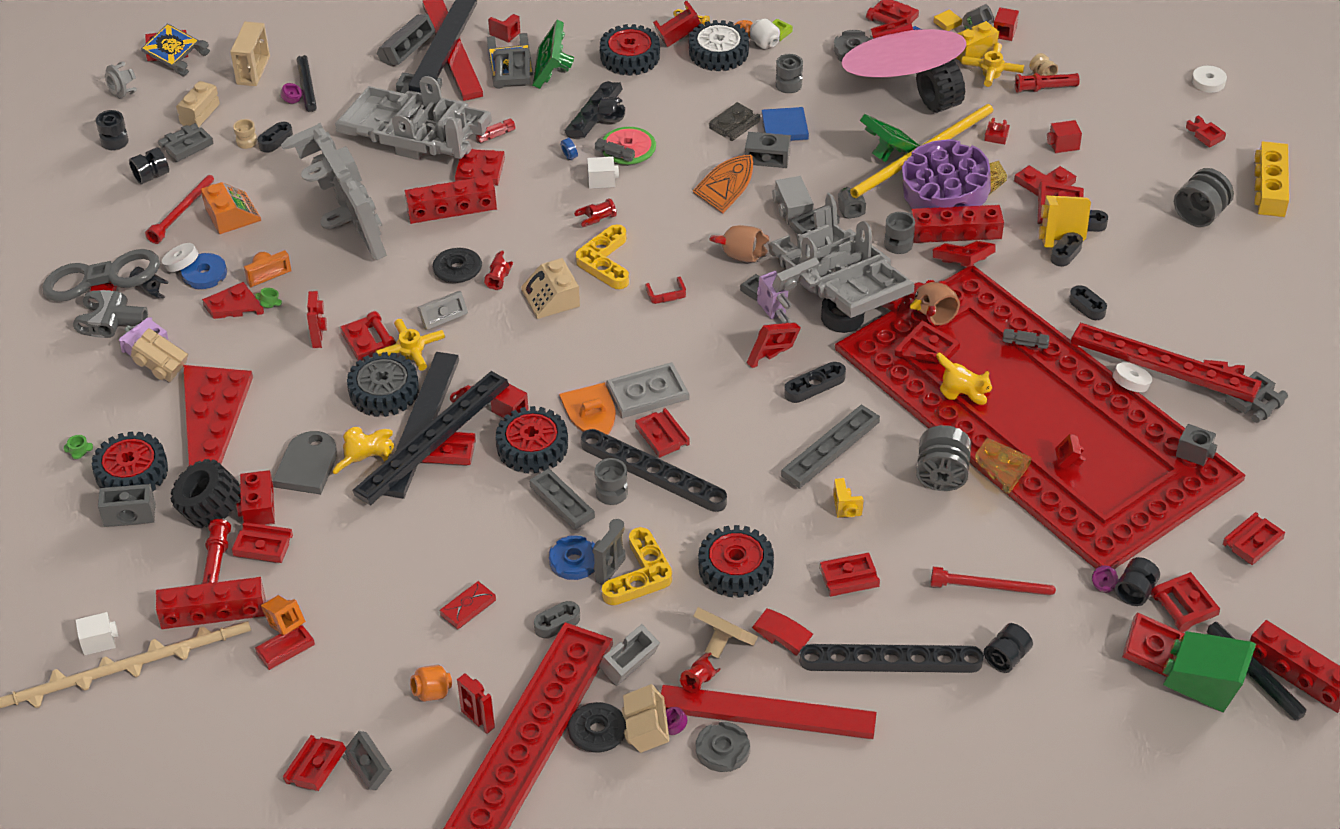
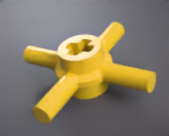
M995 43L993 50L987 52L983 59L962 57L961 64L981 67L985 76L984 85L986 87H990L993 79L1000 77L1002 71L1022 74L1024 72V65L1006 63L1003 60V55L1000 53L1002 49L1000 43Z
M402 319L395 320L394 325L399 332V339L395 345L377 350L376 353H378V356H382V352H387L388 356L391 353H401L402 356H405L406 360H414L420 371L425 370L427 364L422 357V350L426 344L444 339L443 330L420 336L417 330L407 329Z

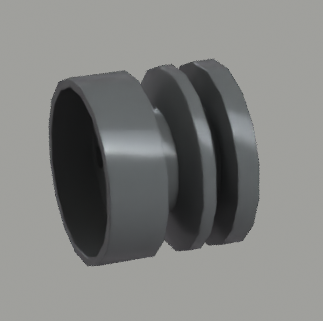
M1213 168L1200 169L1175 194L1173 201L1175 210L1190 225L1195 227L1208 226L1233 201V186L1229 179L1221 172Z
M940 425L926 430L920 437L919 456L916 468V476L919 481L927 488L938 491H952L964 486L969 475L971 440L969 436L961 429L952 426Z

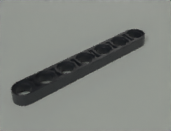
M588 429L581 435L582 449L602 460L607 458L619 459L626 465L627 472L709 511L719 512L727 506L726 491L708 481L599 430ZM590 438H595L598 440V442L594 444H589L586 442V440ZM609 448H617L619 450L616 453L606 452ZM631 457L639 459L636 463H629L626 460ZM650 467H657L658 469H660L656 473H651L647 471V469ZM670 477H678L680 481L672 483L668 479ZM695 486L701 488V491L696 493L688 490L690 487ZM718 496L722 498V501L714 503L709 499Z
M807 644L800 650L799 662L804 669L809 671L974 673L982 668L984 654L976 646ZM812 653L819 658L816 661H808L805 659V655ZM841 654L845 659L838 662L834 661L831 656ZM867 654L872 659L868 662H862L858 659V656ZM892 654L897 656L898 660L896 662H888L884 657ZM913 655H921L925 660L918 663L914 662L911 657ZM947 655L952 660L948 663H943L938 660V657ZM972 655L978 661L976 663H969L964 658Z

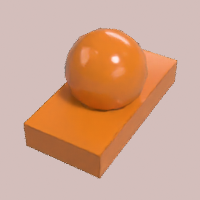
M286 250L274 255L265 251L258 252L253 257L252 263L244 266L247 284L250 288L291 271L289 254Z

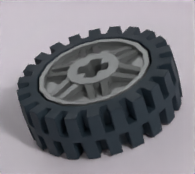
M382 352V356H378V353L372 354L373 358L367 355L363 357L364 362L358 360L356 366L353 365L350 368V372L347 375L350 400L354 407L357 406V410L360 412L364 410L366 415L370 416L372 412L375 417H379L380 413H383L384 417L389 416V412H392L393 415L399 414L398 409L405 411L407 405L411 406L414 403L413 400H416L418 397L419 382L414 364L412 365L409 359L406 360L405 356L400 355L397 357V353H391L388 356L387 352Z

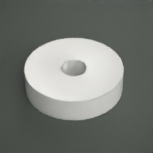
M1201 66L1194 70L1192 84L1203 92H1219L1226 85L1227 75L1218 67Z
M184 243L170 250L163 257L162 263L168 272L179 271L196 260L198 251L192 243Z
M1119 363L1113 372V378L1119 385L1134 392H1146L1152 383L1151 375L1145 369L1132 363Z

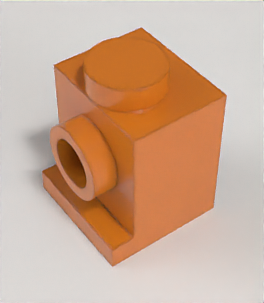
M277 595L261 605L270 627L282 635L289 633L306 622L295 599L292 601L286 600Z

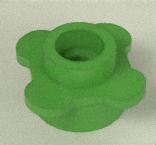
M263 288L260 293L255 295V298L260 301V305L263 307L272 308L275 305L280 306L282 304V300L278 299L279 292L273 288Z
M83 435L70 437L67 444L64 445V451L72 454L73 459H80L87 452L93 450V444L88 443Z

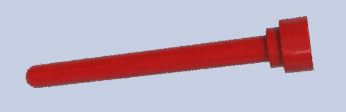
M207 175L160 224L151 225L145 231L146 238L151 243L159 244L165 238L166 229L202 194V188L208 187L214 182V177Z
M932 567L931 587L941 588L942 586H947V584L1044 595H1053L1056 592V588L1053 585L951 574L947 570H943V567Z

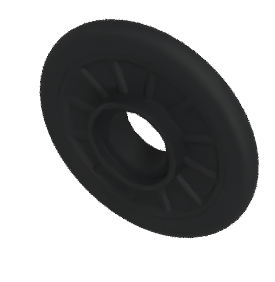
M457 247L447 249L438 254L433 261L432 267L435 275L441 280L450 283H461L474 278L480 272L482 261L480 256L473 250ZM455 263H461V264H463V265L460 266V267H453V266H452V265L455 264Z
M594 702L581 706L572 714L568 722V734L571 741L580 749L593 753L609 751L618 746L625 738L624 730L627 729L626 720L622 712L615 706L603 702ZM595 723H601L605 726L601 731L590 729L591 725Z

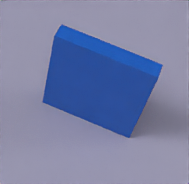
M803 107L762 110L761 116L765 133L791 135V141L809 139Z

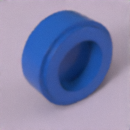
M570 138L562 140L560 143L561 149L567 159L572 160L578 157L573 141Z

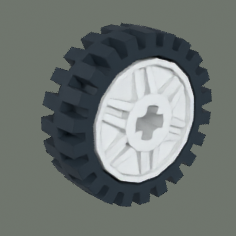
M713 20V23L707 21L705 26L701 23L698 25V28L695 27L693 32L690 33L689 56L692 62L694 61L697 66L700 65V68L705 69L708 67L710 71L713 68H716V71H721V68H724V71H728L729 67L735 69L737 65L741 66L747 60L749 37L743 27L740 28L739 24L734 25V22L731 21L726 24V20H721V23H718L717 20Z

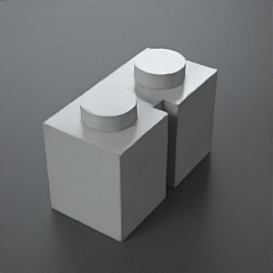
M801 176L775 180V189L772 190L773 200L775 203H778L780 216H784L787 225H790V220L813 211L814 203Z
M641 624L625 637L623 643H618L603 656L599 668L618 686L655 654L660 642Z

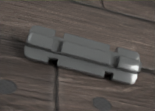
M601 138L595 142L596 151L602 153L605 151V154L620 159L623 157V160L629 162L635 157V151L631 148L626 147L625 149V146L610 141L607 143V140Z
M1005 329L1003 333V342L1012 344L1013 341L1017 345L1030 347L1038 345V348L1043 349L1048 348L1050 338L1045 334L1036 336L1037 333L1019 330L1014 332L1013 329Z

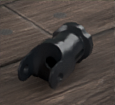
M135 267L129 277L140 274L144 271V268ZM155 274L151 279L138 286L150 295L157 298H165L163 294L159 293L160 283L168 284L169 282Z

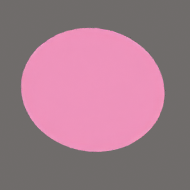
M936 29L910 30L889 34L864 42L850 50L842 59V67L852 74L865 77H894L914 74L938 67L953 60L964 51L966 40L957 33Z

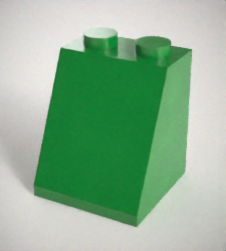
M1186 631L1181 640L1175 639L1170 649L1173 658L1168 659L1163 669V673L1166 674L1163 685L1224 713L1244 683L1256 644L1250 641Z

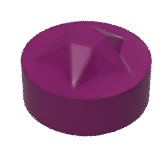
M286 83L281 89L280 96L288 103H298L302 96V90L296 84Z
M1100 566L1092 574L1094 587L1103 593L1113 591L1119 580L1117 572L1110 566Z
M671 707L666 710L669 735H676L683 731L687 725L688 718L682 709Z

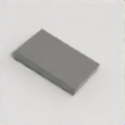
M673 362L606 380V387L622 418L689 400V392Z

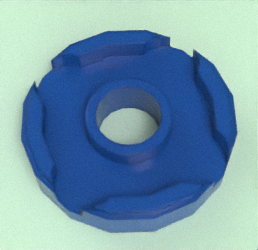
M201 253L198 254L193 263L181 269L183 281L186 284H190L192 288L208 289L218 285L221 279L223 281L226 278L227 267L225 260L219 255Z
M567 536L561 538L549 550V565L552 571L561 578L579 580L595 572L593 554L595 543L587 541L586 537ZM571 555L580 556V558L576 560H571L568 557Z

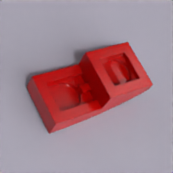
M768 608L752 626L756 632L773 644L777 640L796 656L813 636L812 632L796 621Z

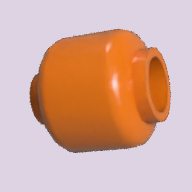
M440 665L420 667L411 676V691L422 702L443 699L446 697L448 689L452 687L451 675L449 672L446 673L445 669Z

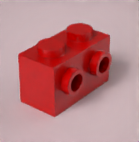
M270 470L240 474L239 488H241V493L238 496L241 502L237 503L238 518L243 517V521L248 523L275 524L274 486Z

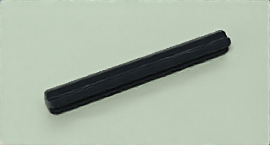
M1215 621L1208 626L1207 633L1209 635L1235 639L1219 622ZM1252 656L1247 673L1294 720L1298 721L1306 715L1307 709Z

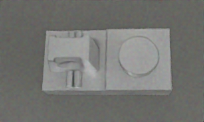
M814 257L778 273L772 287L778 293L783 290L789 291L793 289L800 281L808 289L819 285L821 282L817 271L820 264L819 261Z
M461 291L417 307L423 327L426 330L468 313Z

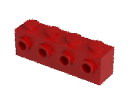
M491 176L404 190L410 224L497 210L495 187Z
M1000 205L911 209V215L915 219L913 243L1002 239L1004 219Z
M261 577L156 590V612L161 629L265 616L261 607L266 602Z
M1265 620L1251 635L1250 642L1256 644L1252 656L1261 665L1336 713H1339L1340 665L1273 623Z

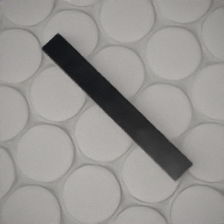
M477 0L454 1L410 81L409 91L421 93L420 80L424 76L432 77L435 80L438 79L477 5ZM427 84L428 90L431 92L432 86Z
M436 351L395 453L438 416L459 363V355ZM417 466L384 495L405 499Z
M493 371L486 374L352 490L354 496L371 506L509 386L508 380Z

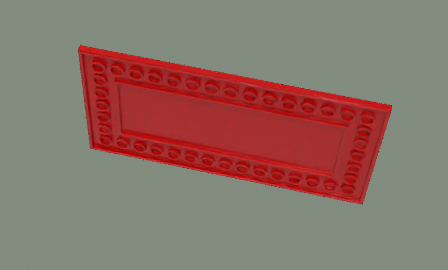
M974 265L966 267L944 280L947 286L956 293L960 301L958 313L951 321L943 325H935L934 327L960 342V349L949 359L953 364L963 365L966 369L977 375H982L986 371L989 372L992 389L984 394L987 398L986 404H976L966 394L962 393L955 400L947 399L940 390L946 368L939 362L897 357L895 355L894 349L922 320L930 324L924 313L910 308L914 301L913 299L909 303H904L902 308L898 307V311H891L835 344V350L927 428L943 425L952 426L965 432L971 440L969 463L1095 569L1100 566H1110L1116 569L1239 485L1246 476L1217 452L1213 459L1208 458L1204 466L1177 457L1176 452L1179 439L1185 430L1182 425L1139 392L1128 390L1119 385L1114 380L1112 371L1081 347L1072 344L1068 337ZM1013 329L1014 332H1018V330L1037 333L1036 336H1040V334L1048 335L1050 338L1048 348H1038V345L1034 347L1017 345L1013 341L1012 344L1003 342L1004 330ZM1071 433L1078 436L1079 444L1084 448L1081 456L1085 457L1086 461L1080 466L1072 464L1067 469L1058 466L1055 447Z

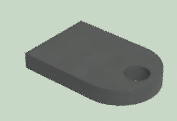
M308 431L293 438L273 479L274 488L321 495L337 457L334 439L321 431ZM315 441L321 442L318 445H311V443Z

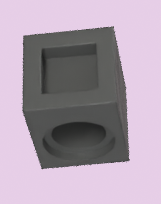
M1187 424L1179 439L1176 456L1204 466L1208 458L1213 459L1218 446L1214 444L1216 433Z

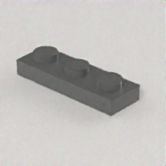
M550 468L529 480L530 487L575 530L595 518V511Z

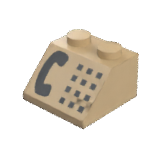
M563 258L541 264L521 286V290L537 319L580 307L579 286Z

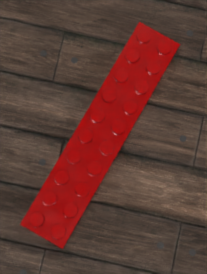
M566 622L563 624L443 829L510 828L565 731L572 714L578 708L599 671V665L603 656L612 648L613 638Z

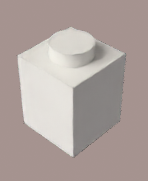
M587 158L589 189L615 187V178H619V167L614 165V158Z
M107 612L76 619L78 638L84 656L116 648L114 637L119 636L116 622H110Z

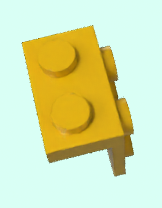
M1046 196L1045 205H1042L1041 208L1043 224L1039 227V239L1042 240L1044 247L1053 248L1054 240H1060L1066 233L1070 232L1081 235L1083 241L1086 239L1091 206L1089 198Z

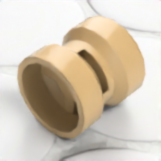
M1044 53L1035 55L1030 61V70L1041 76L1056 75L1058 72V65L1050 61L1049 57Z
M250 119L236 121L233 128L236 134L237 146L242 149L254 147L258 142L254 122Z

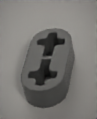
M565 601L539 613L534 619L536 635L541 638H551L559 633L565 622L577 625L580 621L579 605L572 601Z

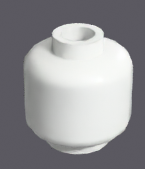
M761 19L756 20L751 25L750 38L762 49H768L778 44L780 30L771 21Z

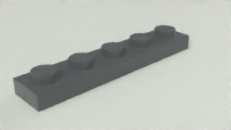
M861 404L781 470V477L800 489L879 424L880 416Z

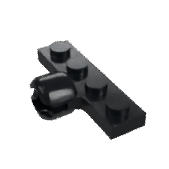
M603 82L565 129L566 136L585 138L598 121L620 122L625 116V107L623 104H620L623 100L617 97L623 90L621 82Z

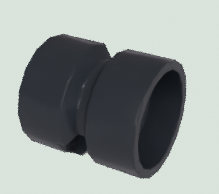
M107 110L96 117L95 122L103 148L110 151L119 150L128 144L129 138L121 112Z
M158 147L146 151L145 156L139 154L129 159L131 171L139 184L151 181L153 176L160 177L169 173L168 162Z
M1132 558L1115 585L1116 595L1128 605L1142 606L1146 603L1152 589L1160 578L1159 568L1146 558Z
M1008 623L984 648L983 654L987 662L994 669L1002 673H1009L1033 647V640L1023 627L1015 623Z

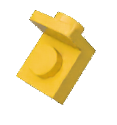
M834 479L833 499L837 518L861 516L864 502L863 497H851V489L846 488L845 479Z

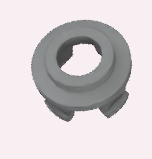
M119 62L116 66L109 65L106 67V84L111 93L118 98L125 97L129 92L133 94L137 91L136 87L126 89L127 83L136 79L133 70H118L125 65V62Z

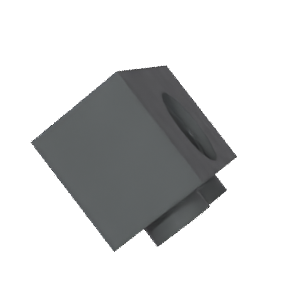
M748 132L745 155H752L753 165L787 168L790 156L791 135Z
M151 484L100 488L98 509L104 527L155 522L156 503Z

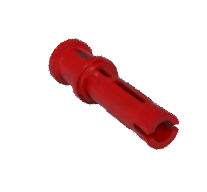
M1038 73L1028 76L1016 74L1014 82L1017 93H1021L1023 90L1038 92L1041 88L1078 87L1080 78L1078 73L1043 76Z
M214 519L209 523L210 535L205 542L208 553L201 584L218 582L222 556L228 549L227 536L231 532V524L226 520Z

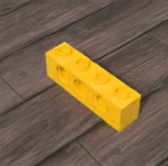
M1262 141L1260 150L1255 151L1254 163H1256L1254 176L1258 177L1254 185V191H1258L1255 194L1254 205H1258L1259 215L1285 217L1289 203L1288 144Z

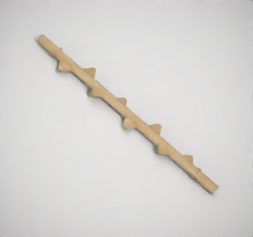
M248 621L227 628L221 627L220 630L214 632L209 631L205 627H200L197 636L165 647L156 639H153L146 653L113 662L108 657H103L99 667L68 677L56 669L52 671L48 683L19 692L13 691V694L0 697V708L13 704L19 705L20 702L26 700L35 708H39L46 694L75 685L85 691L89 689L92 680L123 670H127L134 677L140 676L143 664L172 655L185 660L191 649L220 640L226 641V638L249 632L251 628Z

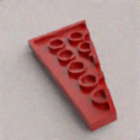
M183 365L189 466L194 465L197 461L202 462L204 459L216 460L222 464L253 379L252 371Z

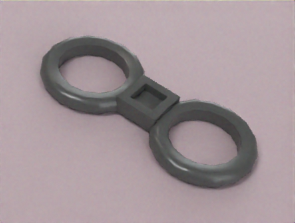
M136 249L119 256L113 263L111 261L92 265L70 263L59 267L46 277L42 285L43 294L49 300L62 302L79 297L94 285L111 282L114 286L121 288L135 287L145 283L157 273L160 266L159 256L151 250ZM138 259L150 261L148 267L136 276L127 278L118 276L119 270L131 261ZM71 273L84 274L83 280L76 287L67 291L58 292L53 290L54 284L65 275Z

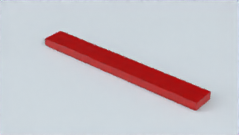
M423 0L424 10L436 30V36L448 14V10L443 0ZM459 37L447 60V64L463 101L483 97L482 87Z
M1081 322L1071 337L1072 344L1251 403L1254 402L1261 387L1262 381Z
M662 685L661 695L664 697L666 710L671 707H679L687 716L874 739L877 716L875 711L702 689L691 693L683 687Z

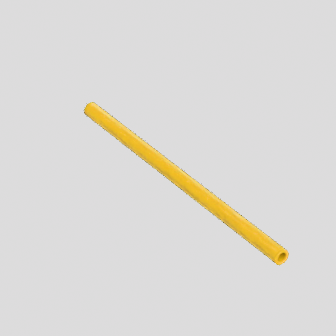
M990 104L984 105L924 144L937 140L952 139L992 114L993 107ZM914 150L851 188V196L858 198L901 171L904 162L912 156Z

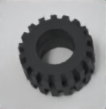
M954 59L938 67L916 73L919 95L923 103L932 112L938 113L961 105L962 101H964L966 92L965 82L961 70Z
M204 459L202 462L197 461L194 465L188 466L187 470L179 475L178 480H175L173 484L174 488L171 489L172 497L170 499L173 507L191 524L199 528L204 526L207 528L210 521L225 519L229 516L230 511H233L236 507L235 503L239 501L240 497L238 495L241 493V488H239L240 484L236 478L216 460Z

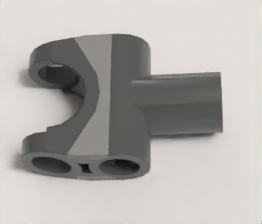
M106 290L89 291L83 298V304L88 309L94 310V312L77 316L73 322V327L83 335L111 338L115 335L118 325L136 326L148 318L147 307L126 306L128 299L121 292ZM89 299H95L98 303H93ZM79 323H84L88 327H83Z

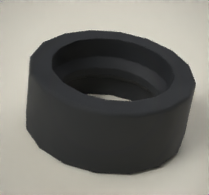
M823 299L821 320L828 329L839 333H848L861 327L864 322L865 312L852 318L849 316H839L831 312L832 309L838 308L837 304L831 299Z

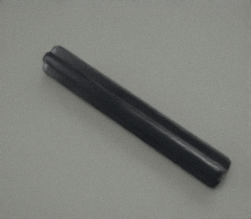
M306 55L298 56L297 65L305 109L308 112L311 110L315 111L317 106L308 57Z

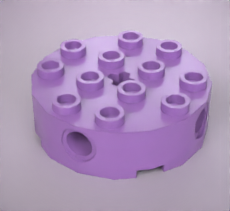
M937 140L921 145L912 152V156L902 166L904 198L912 209L981 206L986 202L991 190L989 159L981 149L973 145L971 147L962 145L958 140Z

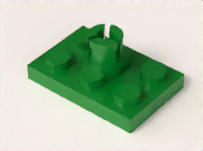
M558 19L538 46L533 86L539 89L544 82L547 83L550 80L554 68L557 69L559 67L568 72L574 61L573 56L562 52L563 44L561 43L565 36V32H563L564 22Z
M864 114L860 119L866 125L865 130L874 136L877 134L880 137L879 144L872 154L884 162H887L895 149L908 154L920 146L899 128L867 114Z

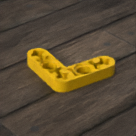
M611 225L576 251L577 266L614 289H624L629 285V272L607 258L608 255L626 242V228L622 225ZM598 245H606L607 247H605V248H597L596 246H598ZM600 266L608 267L606 270L597 269Z
M638 527L629 533L630 548L642 569L606 581L602 585V599L606 604L619 605L664 589L672 583V569L648 529ZM639 538H640L642 541L645 540V546H644V547H642V543H641V541L639 540ZM653 554L657 557V559L654 561H647L644 559V557L646 555ZM637 580L644 583L643 586L638 588L630 584Z

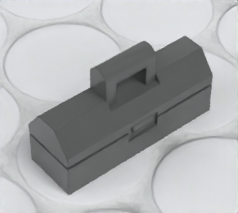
M428 14L416 15L386 40L377 51L379 59L387 65H399L430 38L436 30Z

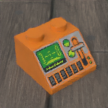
M223 182L201 189L205 209L219 234L261 221L260 215L245 191Z

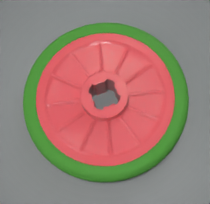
M620 127L608 132L603 137L604 140H607V143L610 141L625 146V149L628 147L635 151V157L631 162L623 160V157L620 159L605 154V151L603 152L605 157H613L614 162L619 164L643 162L650 158L656 150L655 138L648 131L638 127Z

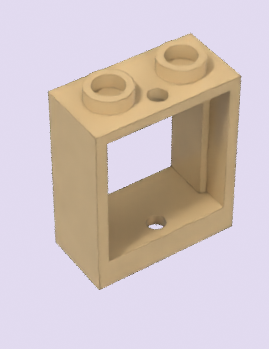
M244 21L230 51L237 85L257 86L269 60L270 53L264 23Z

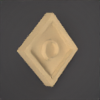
M697 607L693 616L714 627L715 632L704 652H711V655L718 659L729 637H735L754 646L758 636Z

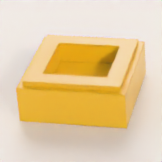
M949 9L934 16L933 22L943 30L950 31L962 25V18Z

